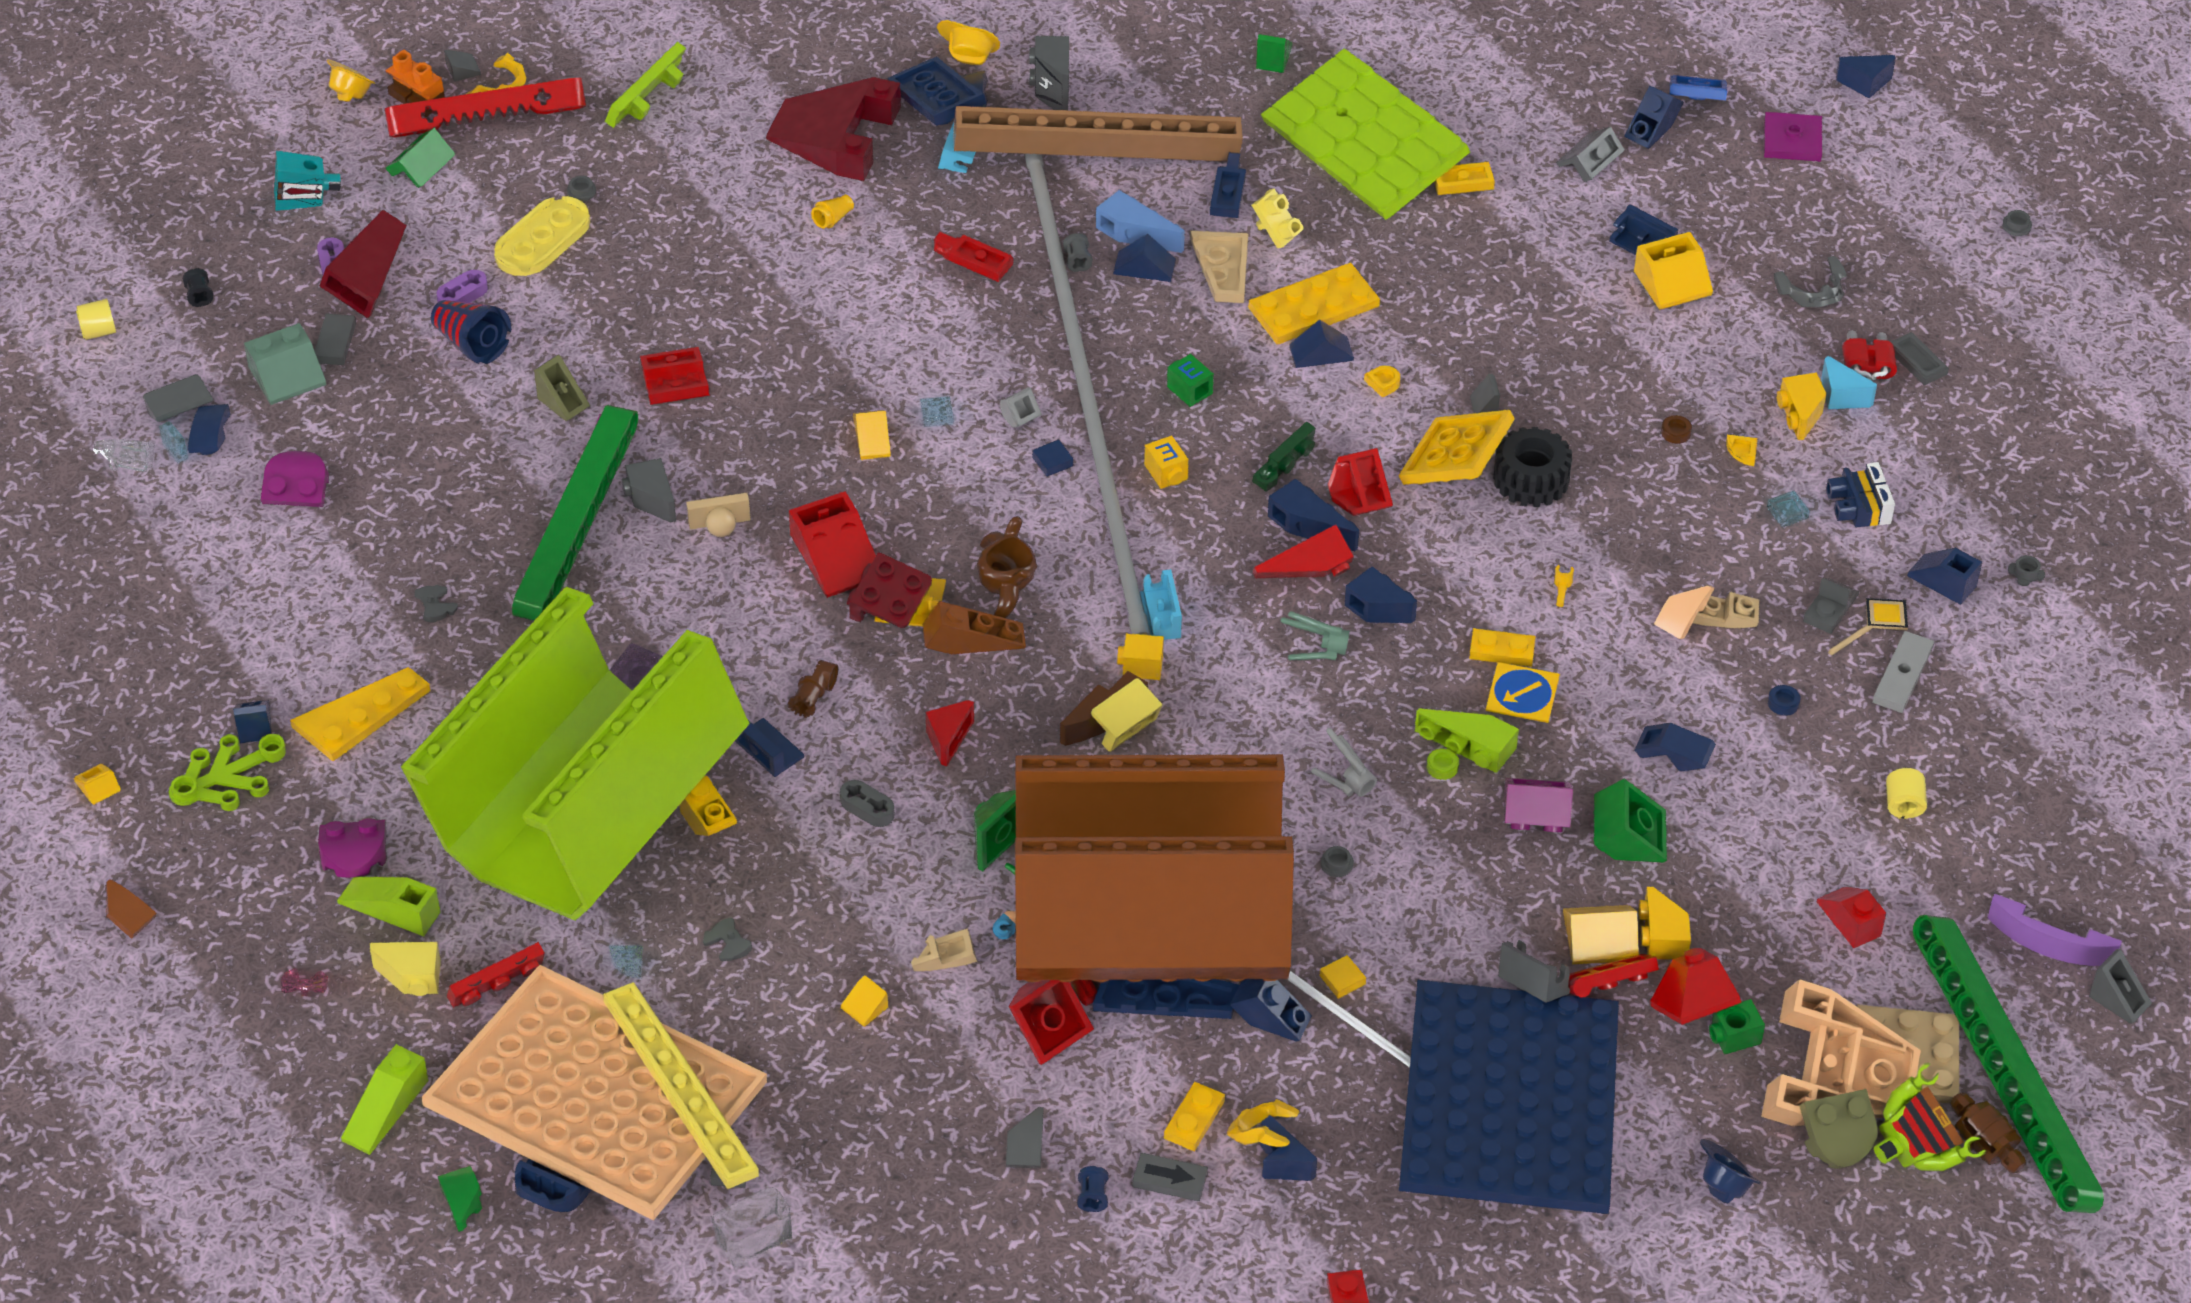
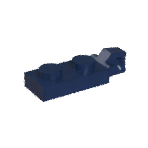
M1229 152L1227 166L1217 167L1210 205V215L1239 218L1246 179V169L1240 168V153Z

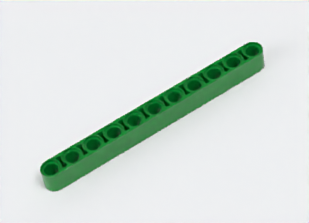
M1920 915L1913 925V937L2058 1206L2065 1212H2098L2104 1202L2103 1190L1956 922L1949 917Z

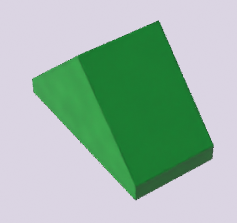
M1258 34L1256 69L1284 73L1293 43L1285 38Z

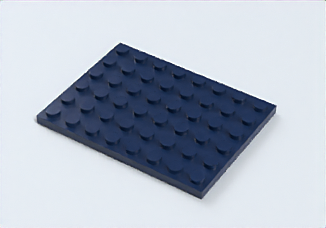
M1418 979L1399 1191L1609 1214L1619 1001L1565 995L1546 1003L1521 990Z

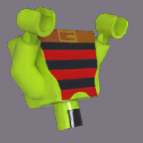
M1931 1063L1922 1064L1919 1067L1918 1076L1908 1078L1892 1091L1883 1111L1885 1121L1879 1125V1131L1885 1140L1874 1146L1877 1158L1884 1164L1897 1157L1905 1168L1914 1165L1920 1171H1945L1965 1162L1968 1156L1978 1158L1982 1157L1986 1150H1983L1978 1154H1974L1970 1150V1144L1975 1140L1981 1139L1980 1137H1971L1966 1140L1964 1147L1958 1146L1964 1141L1929 1087L1927 1086L1922 1089L1923 1084L1932 1085L1938 1079L1939 1073L1932 1079H1925L1922 1075V1071L1930 1066Z

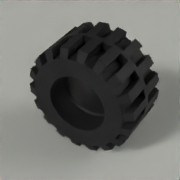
M1522 427L1519 428L1518 432L1510 431L1508 437L1504 436L1496 448L1493 474L1496 489H1500L1499 493L1503 497L1509 496L1508 501L1512 503L1519 501L1521 502L1520 506L1527 507V504H1533V507H1540L1541 503L1547 506L1552 504L1553 499L1556 501L1561 499L1562 493H1566L1568 490L1572 465V450L1569 449L1567 441H1561L1562 436L1557 433L1552 434L1551 430L1546 428L1539 430L1538 427H1532V429Z

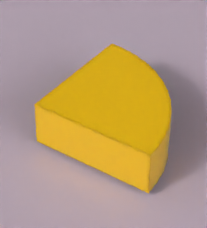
M1727 434L1726 446L1729 453L1739 462L1754 466L1757 438Z

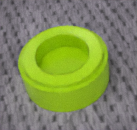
M1441 748L1432 751L1428 755L1427 771L1432 777L1447 780L1453 778L1458 773L1459 758L1453 751Z

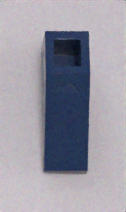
M1296 478L1269 496L1268 517L1289 534L1309 539L1337 525L1350 550L1354 552L1358 550L1359 529L1352 521L1344 518L1331 504L1324 502L1310 487L1304 486Z

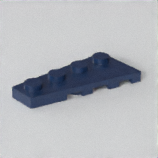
M1161 979L1142 980L1139 982L1108 980L1100 983L1093 1001V1011L1231 1019L1234 1009L1230 1006V1003L1239 984L1219 979H1211L1204 982L1195 979H1177L1172 982L1162 981Z

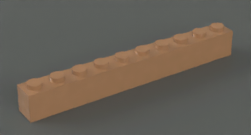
M956 106L953 126L954 151L1227 161L1229 152L1240 153L1243 140L1241 117Z

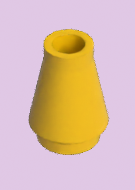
M845 194L841 197L817 202L811 211L813 222L822 229L826 227L828 229L832 228L849 211L853 210V200Z

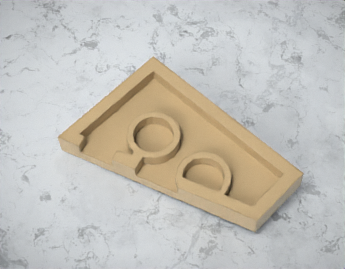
M1190 230L1191 243L1214 301L1244 303L1248 233Z

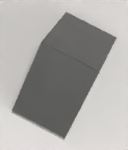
M2116 949L2097 969L2089 997L2128 1023H2134L2152 1002L2122 950Z

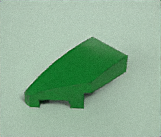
M471 1166L437 1176L441 1191L448 1203L451 1217L458 1232L463 1231L467 1227L466 1220L471 1214H478L482 1209L480 1201L481 1189Z

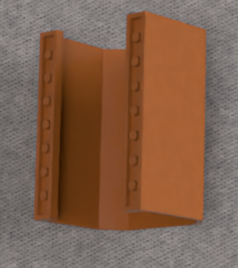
M1283 754L1016 755V980H1025L1027 982H1039L1041 980H1060L1062 982H1072L1074 980H1094L1097 982L1128 980L1139 982L1142 980L1161 979L1162 981L1172 982L1177 979H1195L1204 982L1211 979H1229L1231 981L1263 979L1265 981H1276L1289 978L1292 946L1294 849L1292 836H1282L1283 782H1285Z

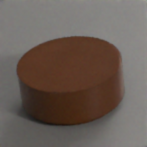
M1673 415L1663 420L1661 435L1666 441L1681 444L1690 439L1692 424L1688 419Z

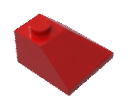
M1702 948L1689 949L1684 952L1683 956L1673 959L1650 1000L1652 1008L1681 1025L1741 1003L1740 996L1719 958Z
M1060 980L1028 982L1019 988L1009 1004L1015 1020L1038 1063L1041 1065L1094 1030L1070 982H1062Z

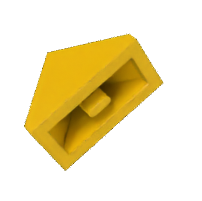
M886 410L853 413L860 459L891 457Z

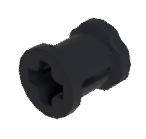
M196 268L184 273L182 279L184 287L188 289L187 300L189 304L194 307L210 304L214 294L208 286L209 278L207 272L204 269Z

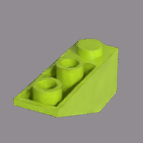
M1421 708L1416 711L1415 732L1427 740H1433L1454 753L1474 761L1481 768H1487L1497 773L1517 749L1519 729L1492 715Z
M353 877L337 900V903L423 937L441 913L437 889L408 877Z

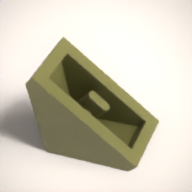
M560 354L534 370L538 400L563 420H570L590 406Z

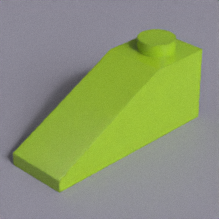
M396 1044L376 1068L341 1137V1141L370 1155L429 1081L425 1058Z

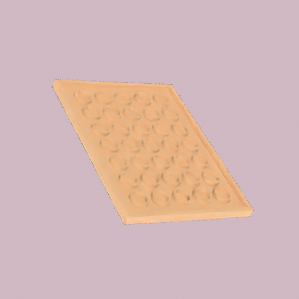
M539 965L422 1096L424 1107L653 1221L706 1157L605 1005L603 995L542 965ZM662 1024L731 1127L767 1083V1074Z

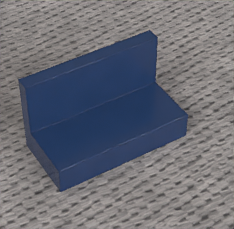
M764 718L754 724L749 721L750 724L735 740L739 746L774 777L804 758V753Z

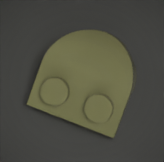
M1867 1089L1806 1101L1799 1105L1809 1139L1804 1141L1809 1153L1813 1157H1818L1823 1162L1829 1164L1828 1167L1835 1169L1850 1167L1862 1160L1872 1149L1878 1130Z

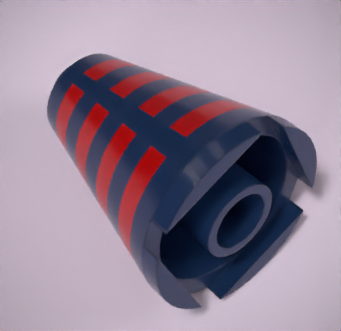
M441 300L433 307L430 317L432 325L468 359L478 364L479 362L484 364L493 362L500 357L509 343L506 335L507 331L511 332L512 330L510 318L503 309L496 306Z

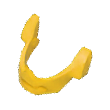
M507 52L499 57L493 66L509 70L514 74L516 80L510 85L501 84L498 88L477 85L466 94L523 86L526 82L523 65L514 61L515 58Z
M1278 1099L1274 1102L1260 1104L1251 1109H1245L1231 1123L1226 1135L1243 1145L1260 1142L1275 1147L1287 1146L1290 1144V1141L1271 1131L1269 1127H1252L1269 1115L1285 1118L1297 1117L1299 1110Z

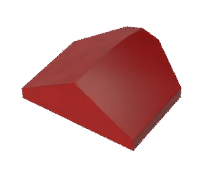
M1378 448L1337 458L1327 484L1332 502L1353 516L1393 507Z

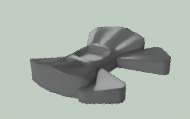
M440 585L424 586L415 590L414 597L421 600L425 607L423 619L426 622L440 621L447 617V614L454 615L458 609L457 603H439L438 598L447 594V587Z
M726 918L718 922L711 931L704 933L703 944L705 946L721 940L726 943L725 948L719 955L720 961H732L742 958L752 950L751 941L741 938V935L735 929L733 918Z

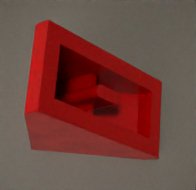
M966 700L925 712L926 733L941 765L948 766L973 725V701Z

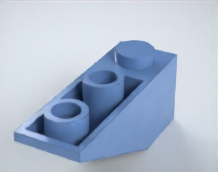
M1118 190L1096 207V228L1114 240L1131 244L1149 234L1168 251L1179 253L1184 251L1185 230L1124 192Z

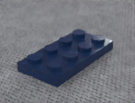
M937 56L887 78V80L899 82L901 97L936 126L950 123L955 118L956 106L980 107L986 104L985 96L980 90Z

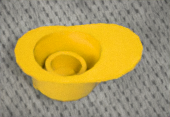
M942 20L937 24L939 33L949 41V51L952 57L959 62L970 65H982L990 53L996 52L1000 48L999 39L993 33L984 29L969 27L949 20Z
M330 59L326 60L331 66L329 87L337 92V97L341 101L349 102L352 98L362 99L371 84H375V82L346 65Z

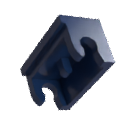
M1629 204L1626 210L1615 220L1613 226L1618 229L1612 233L1609 242L1636 255L1637 246L1678 235V229Z

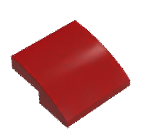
M699 347L640 356L650 405L710 396Z

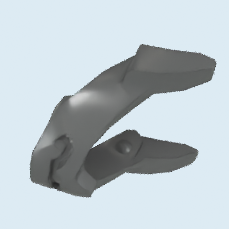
M1836 256L1828 257V263L1832 274L1830 275V281L1834 285L1832 288L1829 285H1823L1819 292L1803 291L1791 284L1783 271L1774 273V281L1780 295H1789L1801 307H1823L1841 301L1845 295L1841 279L1846 277L1847 274L1840 260Z

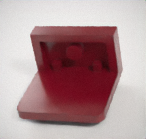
M878 552L872 564L868 563L864 569L859 586L854 588L848 597L847 605H849L850 619L861 623L866 613H869L897 627L906 628L932 585L931 576Z

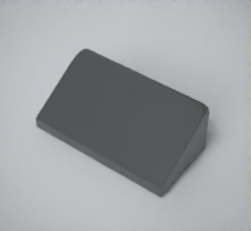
M198 374L143 395L148 414L156 422H161L213 401L210 392Z

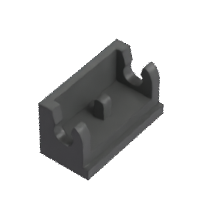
M1518 940L1517 948L1513 947V943L1509 941L1502 943L1499 977L1546 1003L1570 993V988L1568 987L1570 969L1568 966L1561 964L1560 975L1557 977V967L1553 965L1548 966L1526 954V944Z

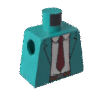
M276 151L274 179L275 211L321 206L323 204V191H340V173H324L323 159L321 157Z

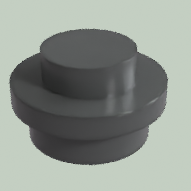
M583 175L576 176L570 180L567 194L569 197L576 198L582 202L588 201L595 196L596 186L589 177Z
M2013 210L2004 217L2002 226L2010 235L2024 236L2031 231L2032 222L2029 214L2025 211Z
M1330 847L1321 857V868L1329 876L1343 877L1348 875L1353 869V857L1344 847Z

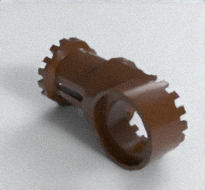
M820 660L816 664L817 668L814 669L812 676L806 675L800 678L798 690L795 696L790 697L788 702V708H791L792 712L795 711V715L800 713L799 716L803 714L805 718L814 715L816 710L815 704L818 698H821L826 691H832L837 681L839 671L837 664Z

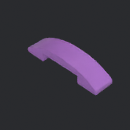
M1994 894L1988 919L2000 931L2017 943L2044 956L2073 964L2100 966L2116 949H2120L2121 940L2091 929L2087 937L2083 938L2024 916L2026 908L2024 904Z

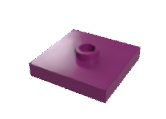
M1765 112L1764 158L1821 162L1822 116Z

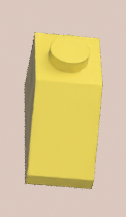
M438 942L370 943L373 968L403 994H413L415 996L438 994L441 965Z

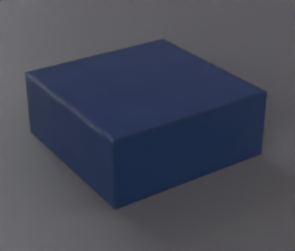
M1059 439L1032 450V458L1047 477L1073 467V457Z

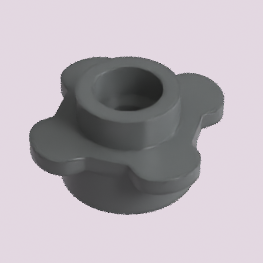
M2021 556L2016 560V563H2010L2008 566V572L2015 575L2018 579L2017 583L2021 586H2028L2030 582L2042 581L2045 578V572L2040 570L2041 564L2039 560L2033 556Z

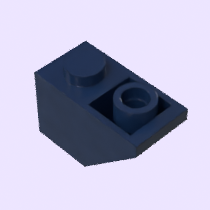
M1649 86L1624 137L1648 149L1651 148L1672 127L1684 102L1655 87Z
M1955 547L1924 554L1908 571L1907 576L1961 605L1977 587L1982 561Z
M1370 567L1346 585L1345 606L1364 621L1370 623H1412L1416 620L1417 600L1410 592L1404 591L1392 582L1386 574L1380 573L1374 567Z
M1242 980L1230 1003V1006L1250 1026L1296 1042L1300 1041L1312 1017L1278 980Z

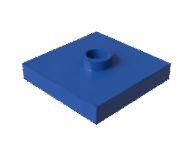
M1672 75L1670 77L1669 95L1687 96L1694 100L1715 99L1726 101L1727 82L1726 80Z

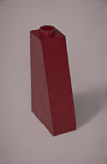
M382 210L326 267L319 286L366 318H369L372 315L407 225L385 210Z

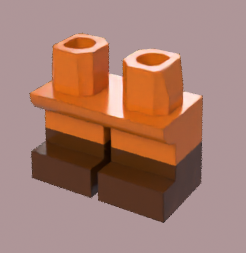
M402 50L393 56V65L385 70L386 73L393 76V83L387 87L388 95L403 104L445 98L442 78L432 72L430 65L425 62L417 63L413 61L412 55L406 50ZM426 110L424 117L431 115V110Z

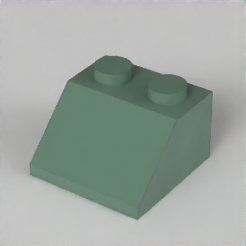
M300 323L244 343L248 367L270 405L327 385L312 343Z

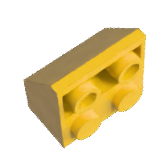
M1691 232L1637 246L1634 272L1659 310L1713 294L1704 252Z

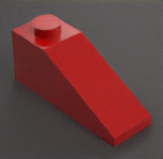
M1334 525L1255 566L1252 574L1255 578L1325 577L1331 573L1336 577L1350 569L1349 564L1352 563L1354 556L1337 525Z

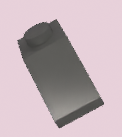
M658 458L625 465L626 478L621 479L625 497L631 496L633 506L670 523L676 522L675 502L662 459Z

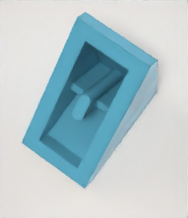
M1827 356L1825 358L1821 381L1826 391L1828 409L1870 408L1874 404L1877 384L1832 357Z

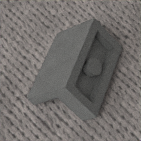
M1610 126L1586 135L1556 163L1559 167L1573 163L1582 180L1587 182L1598 175L1625 149Z

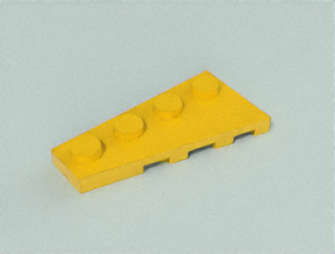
M407 667L291 719V727L331 761H335L431 691L430 684L410 667Z

